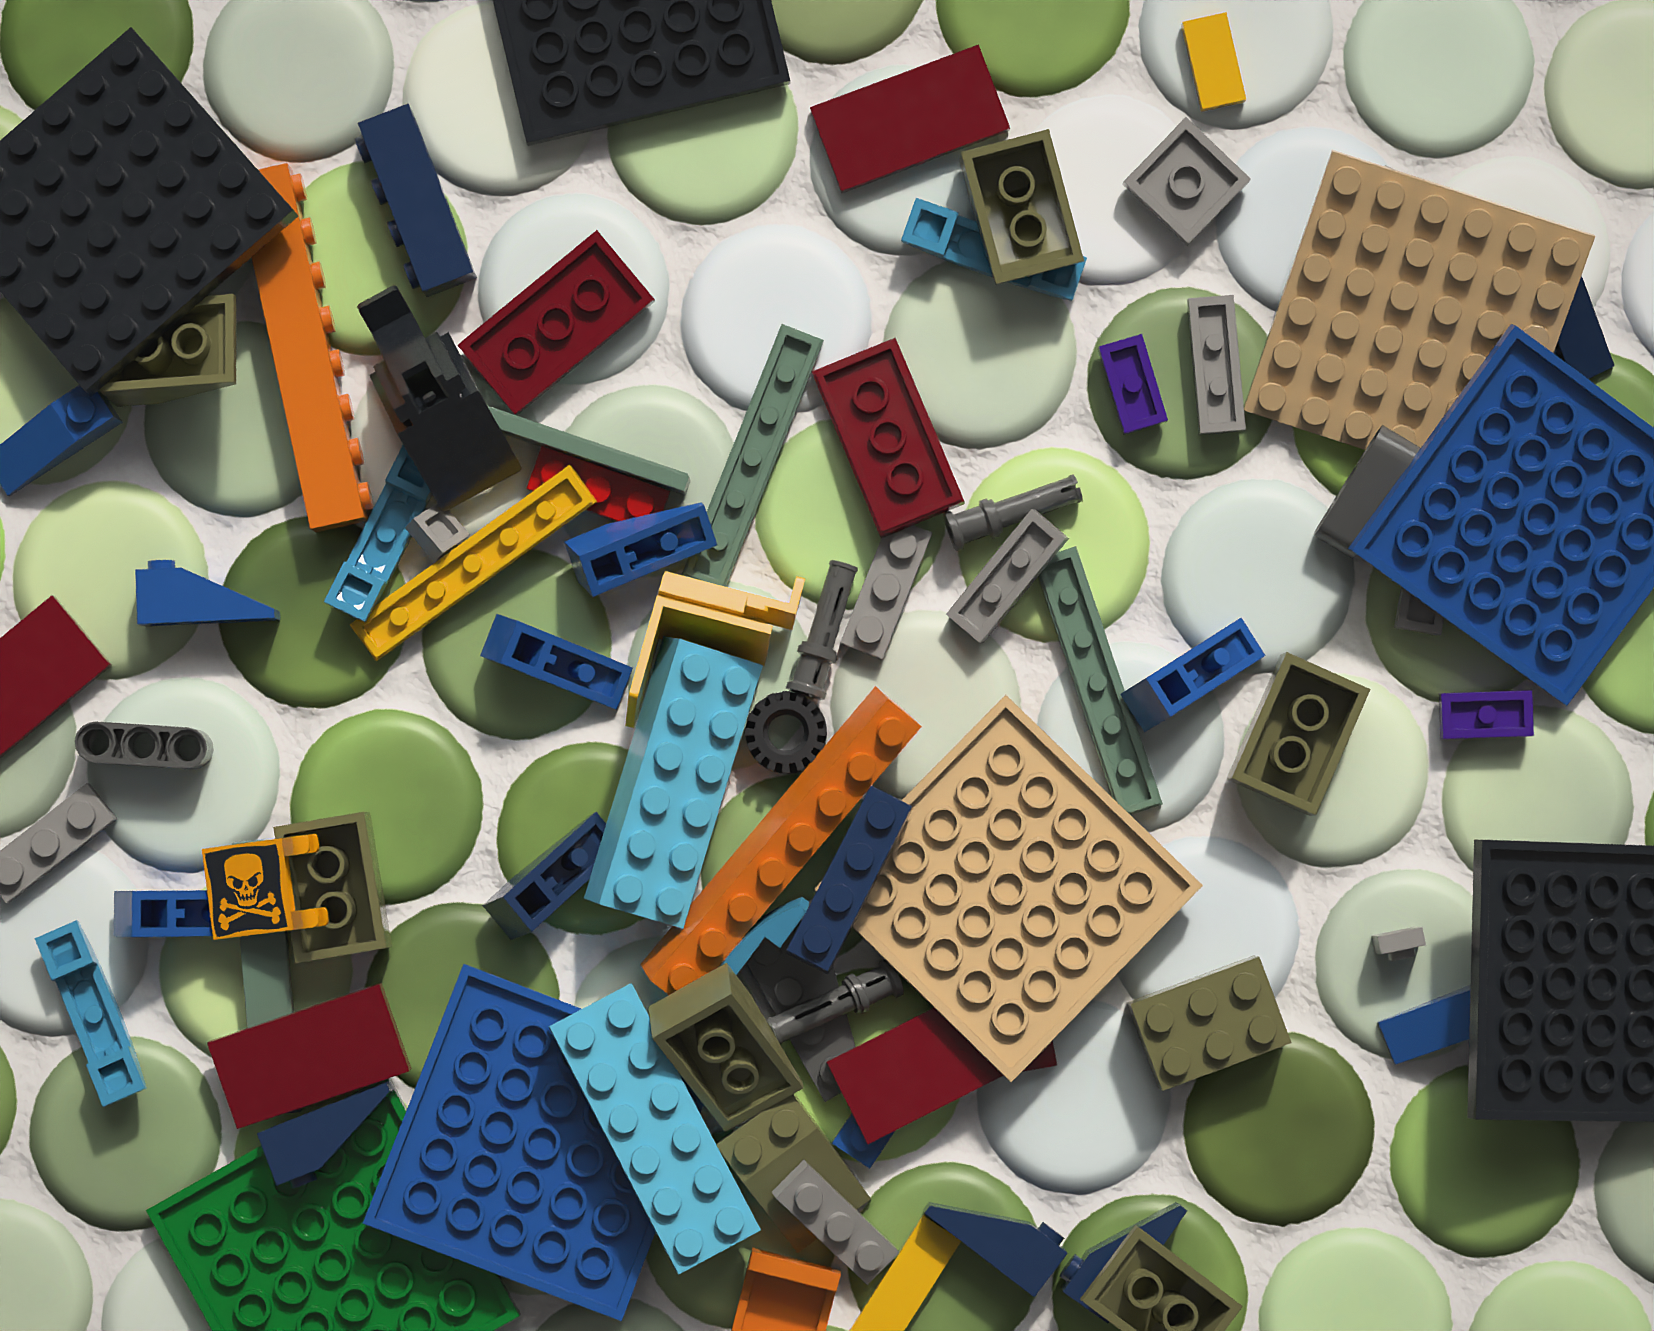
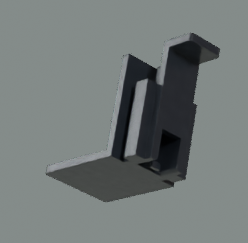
M396 285L359 303L357 309L384 358V361L373 366L375 372L369 376L398 437L441 510L448 511L521 471L522 467L480 394L449 332L442 336L435 332L425 338Z

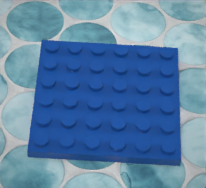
M1510 324L1348 549L1562 704L1568 706L1654 588V427L1519 327Z
M463 964L363 1224L622 1321L655 1231L548 1028L581 1010V1008ZM681 1076L689 1094L691 1095L699 1113L701 1114L704 1104L701 1102L698 1096L694 1093L691 1087Z

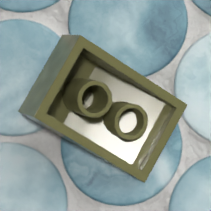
M1049 129L960 153L959 162L995 285L1084 262Z
M234 294L206 296L100 389V392L115 406L123 407L162 404L236 385V296Z
M728 963L723 964L648 1007L652 1039L725 1132L803 1089L801 1079L752 995Z
M795 1093L747 1119L717 1141L716 1145L797 1253L818 1238L775 1198L772 1191L803 1160L815 1169L856 1210L871 1200V1197Z
M1137 1225L1133 1227L1080 1298L1081 1301L1121 1331H1225L1243 1307Z

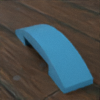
M916 198L901 242L993 278L976 221L959 216V212ZM1083 256L1084 262L1007 283L1072 301L1087 257Z
M402 445L385 479L386 484L347 562H343L324 600L325 604L363 622L367 621L412 538L405 527L413 518L425 511L432 496L430 489L404 445Z
M800 897L763 916L734 947L720 966L728 963L737 975L765 937L778 947H781L805 915L809 901Z
M75 920L34 938L49 976L58 986L88 1060L86 1067L102 1106L106 1107L147 1089L140 1063L118 1004L79 921Z

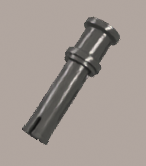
M1072 474L1067 478L995 503L992 499L987 500L986 498L979 501V506L953 514L951 511L943 513L945 526L956 551L962 550L965 543L988 535L992 539L999 537L1003 533L1004 527L1021 522L1031 509H1035L1042 515L1076 502H1083L1081 489L1075 486L1078 484L1076 477Z
M830 560L829 562L830 566L807 641H802L801 645H798L799 661L793 681L787 682L786 689L819 700H825L827 693L823 691L828 671L830 665L837 661V651L833 650L854 577L858 571L857 567L836 560Z
M883 959L879 961V967L857 977L854 974H850L842 981V986L772 1018L769 1017L766 1021L781 1045L789 1039L817 1028L846 1013L854 1011L856 1014H863L869 1011V1005L891 995L898 998L904 995L903 985L897 971Z

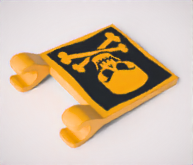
M316 834L202 849L213 940L314 928L329 924L328 911L325 907L295 911L289 856L318 852L319 840Z

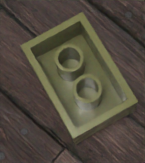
M1288 652L1281 654L1233 762L1227 780L1306 815H1316L1371 689Z
M358 812L273 827L275 839L316 834L319 840L318 852L289 856L295 911L325 907L327 908L329 924L326 926L290 930L295 963L392 947L370 812Z
M1255 955L1126 1002L1157 1087L1162 1091L1292 1043L1261 959Z

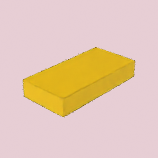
M1227 12L1182 22L1181 27L1201 112L1244 103L1246 95Z

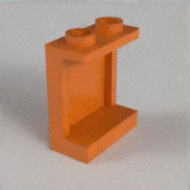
M752 1247L731 1331H826L841 1276V1269Z

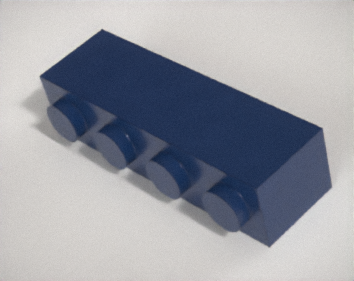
M405 104L358 122L362 136L354 139L364 164L372 161L378 178L372 179L371 183L380 205L388 203L394 216V220L388 221L387 225L396 247L405 245L410 262L403 264L412 289L421 287L425 296L430 297L476 279L477 276L410 105Z
M870 786L787 948L788 955L827 975L829 974L911 814V805Z

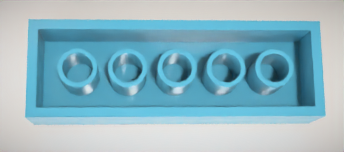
M663 636L584 899L668 925L684 928L763 665L682 639Z
M632 983L548 1027L678 1274L761 1231L680 1074L652 1039L650 1017Z

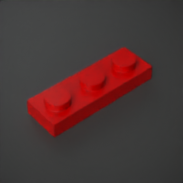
M541 446L526 488L533 492L568 465H571L597 501L585 511L617 522L664 511L670 495L668 490Z

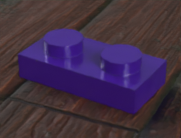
M1139 334L1099 346V356L1123 435L1166 423L1168 421L1143 335Z
M1532 690L1439 694L1440 739L1534 736Z

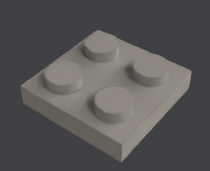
M1185 117L1123 181L1122 185L1188 246L1250 182L1251 178Z

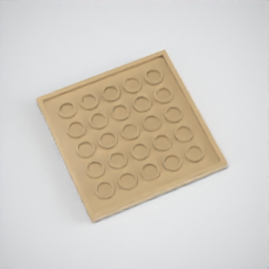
M1332 149L1244 404V411L1366 450L1379 428L1384 425L1421 448L1510 324L1516 325L1554 353L1596 236L1592 233Z
M1005 695L901 800L912 806L911 814L852 928L1012 1083L1203 885ZM820 882L819 885L814 889L815 892H817V890H818V888H819L821 882Z

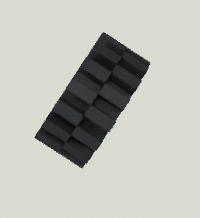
M782 691L767 695V697L755 705L747 718L745 737L750 753L760 765L777 773L791 774L806 769L824 748L827 739V727L823 713L813 701L800 693ZM792 715L799 719L804 727L802 742L792 750H780L769 740V726L778 716Z

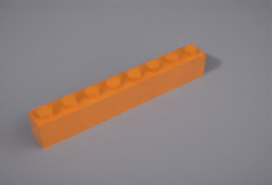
M288 163L258 169L298 214L294 221L252 256L309 526L314 532H321L366 522L368 520L367 510L374 508L368 482H360L357 469L358 465L364 464V458L359 438L351 439L348 421L355 420L349 394L341 395L338 377L345 376V370L340 350L332 351L328 333L336 332L330 306L322 307L319 289L326 288L322 265L320 261L313 263L309 245L317 244L312 220L310 217L303 219L300 201L307 200L304 181L301 173L294 175Z
M875 686L817 754L812 763L806 767L691 903L684 928L672 926L641 962L640 965L649 980L670 995L718 968L922 726Z

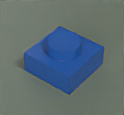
M851 1113L832 1141V1144L870 1169L895 1131L867 1144Z

